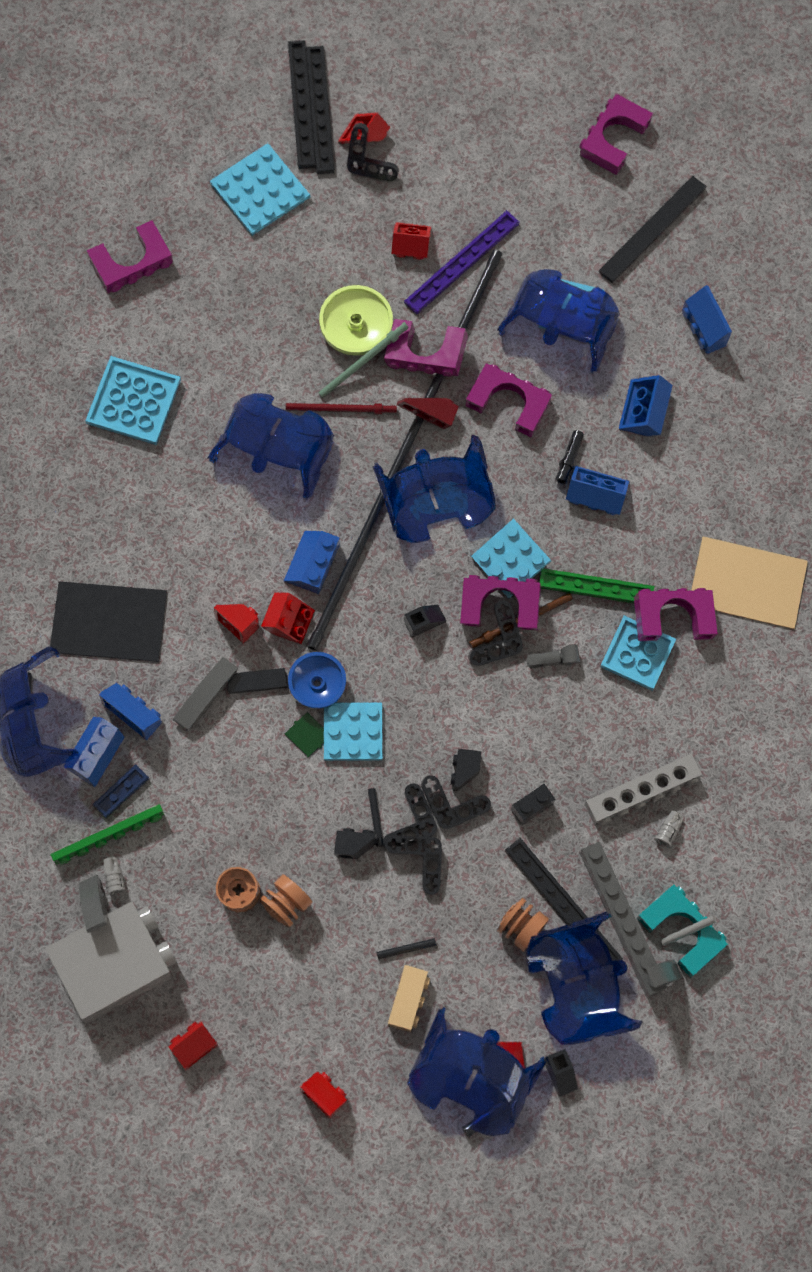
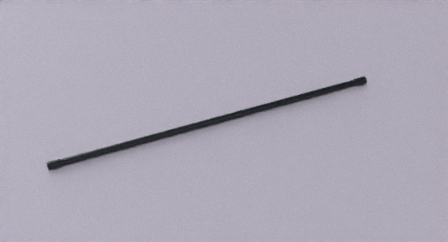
M496 249L492 251L487 261V266L458 325L459 328L467 330L490 278L503 255L501 251ZM435 374L424 398H435L444 375ZM418 416L414 418L324 612L306 645L312 650L317 651L327 625L420 430L424 419Z

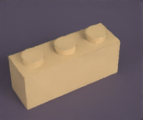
M407 965L404 966L388 1026L411 1032L412 1028L417 1027L419 1017L416 1016L417 1009H422L425 999L421 995L423 989H428L430 978L427 977L428 971Z

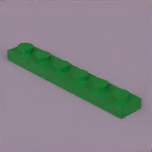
M545 568L541 570L539 582L541 583V589L634 603V597L640 590L650 589L654 591L655 587Z
M158 804L50 855L55 864L64 865L70 862V858L76 855L78 857L89 853V849L95 846L96 848H101L107 844L108 840L113 838L115 840L121 839L130 830L135 832L144 827L143 824L147 822L155 823L161 820V816L164 815L163 809Z

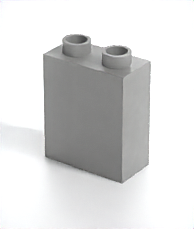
M131 901L107 914V925L90 933L87 932L86 927H83L45 948L76 1010L86 1025L172 978L168 967L177 963L166 941L156 946L149 932L158 928V925L148 906L137 911Z

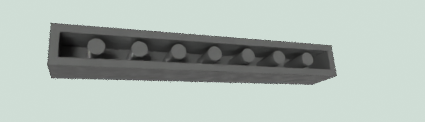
M600 841L581 849L579 854L646 998L665 991L668 988L667 984L655 988L646 968L657 963Z

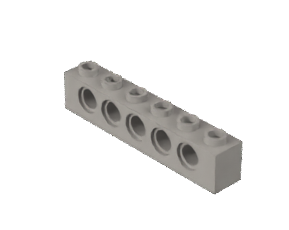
M689 754L587 800L585 807L594 825L600 823L603 826L610 823L611 818L618 816V818L629 814L628 810L633 808L639 810L645 807L648 801L653 800V802H657L663 799V795L668 792L672 795L682 790L681 787L686 784L688 787L695 785L699 782L698 779L702 773L693 755ZM675 772H680V773H682L684 779H682V780L677 779V778L674 776V773H675ZM657 780H663L666 783V787H659ZM646 788L649 794L642 795L639 789ZM622 796H629L631 803L623 802ZM604 804H612L614 810L607 811L604 808Z

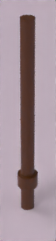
M568 593L541 606L539 616L573 600L572 595ZM511 622L503 626L505 632L513 629ZM499 627L482 633V636L470 641L469 645L473 649L483 643L488 644L494 641L493 638L501 635Z

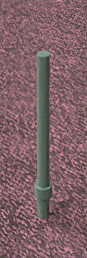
M404 322L397 329L391 330L386 334V338L318 393L322 398L391 342L397 341L398 337L409 328L408 325Z

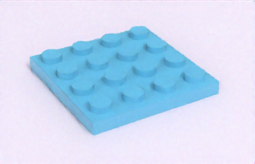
M268 143L210 180L211 186L252 236L310 198L308 191Z
M110 356L85 422L88 425L157 445L181 382V377Z

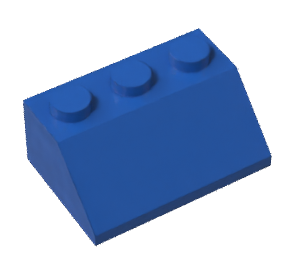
M706 285L685 301L682 313L685 319H689L691 323L690 329L693 334L697 335L699 347L702 350L704 349L706 354H709L727 346L732 330L709 286Z
M660 375L631 379L619 429L644 436L661 435L673 385Z
M575 466L565 500L575 505H586L593 510H604L611 515H620L629 481Z
M304 531L284 582L319 594L339 548L340 537L324 531Z
M115 683L99 694L102 704L145 740H148L162 724L161 715L153 708L149 710L145 706V701L137 696L135 698L132 696V691L127 686H120L118 683Z
M93 717L63 767L91 786L96 787L124 740V735L116 726L104 718Z

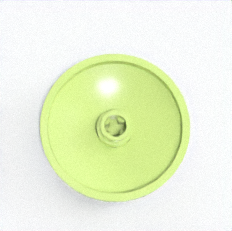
M361 285L346 286L333 292L323 303L319 315L320 330L326 342L335 350L348 355H365L386 338V334L392 330L393 314L388 301L376 290Z

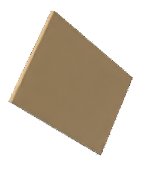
M703 536L691 590L697 588L713 590L714 607L717 612L795 629L808 561Z

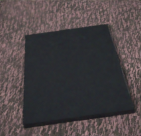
M59 581L49 653L159 662L167 590Z

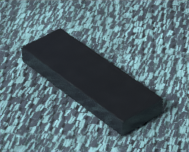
M285 668L235 673L228 681L229 694L287 688Z

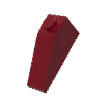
M404 398L397 402V406L442 429L452 426L459 407L448 398Z

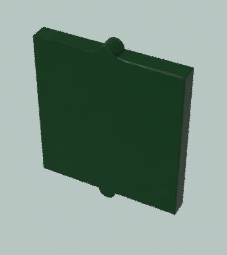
M308 712L298 721H294V725L285 733L307 757L318 748H321L324 743V728Z

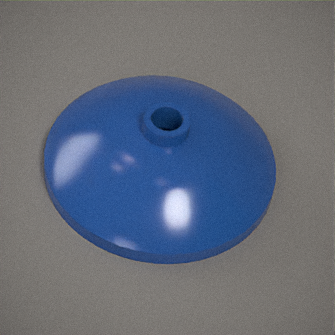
M311 652L301 656L294 662L289 671L288 685L292 696L300 704L308 708L321 709L331 706L340 699L346 687V674L342 664L332 655L323 652ZM320 681L321 685L317 687L314 685V682Z

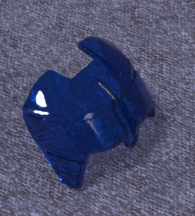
M542 269L528 274L523 279L512 307L508 310L497 329L499 331L498 335L503 336L506 325L521 315L546 328L543 341L547 345H553L557 341L559 334L590 343L592 358L590 373L594 374V372H597L604 357L607 342L611 339L619 321L620 312L613 298L599 287L586 291L561 280L563 274L557 270ZM571 293L572 296L569 299L565 309H562L563 303L565 302L568 294Z
M254 393L240 398L234 405L224 428V433L221 434L207 457L209 462L215 463L218 460L217 454L219 450L229 442L234 447L254 456L252 469L256 473H262L266 469L268 462L300 470L304 487L303 499L307 500L310 498L320 478L321 468L327 461L334 442V434L328 423L311 410L299 416L272 405L275 398L269 394ZM278 419H282L278 427L276 428L274 435H271L272 429L274 428Z
M471 435V443L464 458L451 456L430 459L428 451L421 449L415 454L416 464L401 469L390 479L384 474L382 467L377 462L374 463L375 466H372L385 499L392 530L396 537L411 543L430 540L427 529L428 525L454 517L459 519L464 529H469L484 522L496 509L493 486L487 472L488 465L480 438L476 435ZM429 489H432L439 509H435Z
M52 646L40 650L31 656V659L5 670L0 675V754L6 765L16 774L23 777H31L46 772L55 766H60L75 759L74 756H79V751L76 749H59L42 744L38 732L34 710L46 707L49 703V698L45 693L41 692L31 694L27 671L52 656L59 657V652L56 648H52ZM14 710V712L4 717L9 711Z
M608 911L574 922L572 925L539 932L531 936L526 952L529 973L545 971L554 998V1004L541 1012L542 1019L548 1032L561 1045H574L588 1042L604 1035L609 1037L639 1029L643 1023L642 1020H634L619 1013L620 988L617 976L627 972V965L623 960H612L608 947L596 932L602 922L612 917L611 913L608 914ZM580 975H585L586 977L571 983H565V980Z
M439 1008L425 1039V1045L409 1074L407 1084L419 1102L432 1110L436 1109L444 1097L472 1110L475 1116L471 1129L488 1136L509 1134L521 1113L527 1095L532 1091L546 1064V1061H544L545 1057L542 1056L537 1063L524 1069L517 1058L497 1045L500 1035L496 1030L488 1029L483 1037L461 1030H447L444 1017L446 1008ZM475 1069L478 1072L469 1090H467L465 1087Z

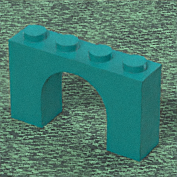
M673 884L640 913L637 919L651 933L665 919L671 916H684L691 920L693 924L708 917H703L699 912V907L685 897L686 893L684 890ZM713 924L697 931L698 939L695 947L677 963L690 978L728 945L725 935L720 931L717 932L712 927Z

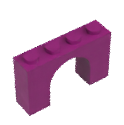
M616 93L613 99L610 98L605 106L606 110L604 112L601 111L598 115L596 125H592L589 129L587 139L584 138L579 145L581 149L580 156L615 175L618 174L624 165L627 153L609 144L603 136V131L611 125L619 124L627 126L643 135L653 117L652 112Z
M153 220L136 227L137 236L143 244L146 253L143 259L135 265L122 266L114 262L103 243L87 250L88 258L107 293L117 292L122 286L134 284L139 278L151 276L156 270L160 268L166 269L173 263L172 254Z
M394 319L392 331L404 322L409 328L398 337L397 341L391 342L387 346L384 356L387 366L392 369L403 368L411 372L438 373L447 377L459 375L468 340L465 328L447 326L444 342L439 351L433 355L423 357L411 352V344L415 333L413 322Z
M486 363L466 398L465 406L482 414L493 394L501 390H512L522 397L525 408L516 422L515 430L532 438L551 402L552 394L544 388L533 386L527 380L523 381L517 378L513 373H506L500 370L496 365Z
M469 575V578H464L461 625L481 627L482 607L485 599L495 591L504 590L512 593L518 599V629L538 631L541 583H538L536 579H526V582L518 581V578L508 577L507 580H499V577L488 576V579H480L478 575Z
M680 588L676 591H669V589H660L658 591L642 589L634 597L638 641H657L662 636L660 610L661 607L668 604L679 605L689 613L694 640H712L718 634L713 590H706V588H697L690 591L686 588Z

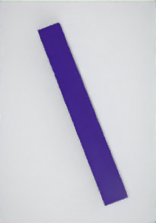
M506 210L404 300V303L416 315L420 313L517 227L520 222Z

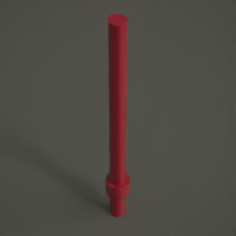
M286 403L285 410L374 412V414L382 415V413H397V406L382 405V403H375V405Z

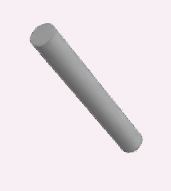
M712 915L661 939V943L663 946H666L717 923L716 917Z

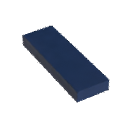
M135 764L92 805L107 819L146 783L149 777Z

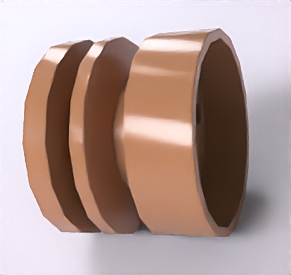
M231 867L225 870L218 877L216 883V894L220 902L231 911L246 912L252 909L259 901L261 895L260 885L256 877L245 868ZM239 886L244 890V892L240 893V896L235 892V889H238Z
M282 874L273 883L278 892L274 893L271 890H267L266 894L271 900L262 895L259 901L268 914L276 921L290 928L293 922L288 916L297 920L298 916L294 909L305 912L313 901L295 882Z
M524 898L508 910L497 929L501 934L506 928H509L510 930L505 935L507 939L515 933L517 937L514 945L523 952L531 945L550 920L540 911L531 916L532 904L523 910L522 908L527 902Z

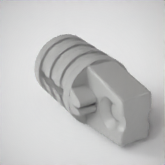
M671 811L657 833L655 841L670 848L679 832L684 817L677 811Z
M109 857L104 859V876L108 894L124 892L122 871L117 858Z

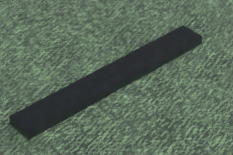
M305 40L288 41L298 169L316 168Z
M324 46L306 47L316 169L317 174L335 173Z
M692 176L599 269V273L613 283L706 189V185Z
M521 838L505 849L506 853L607 972L623 960L620 954Z

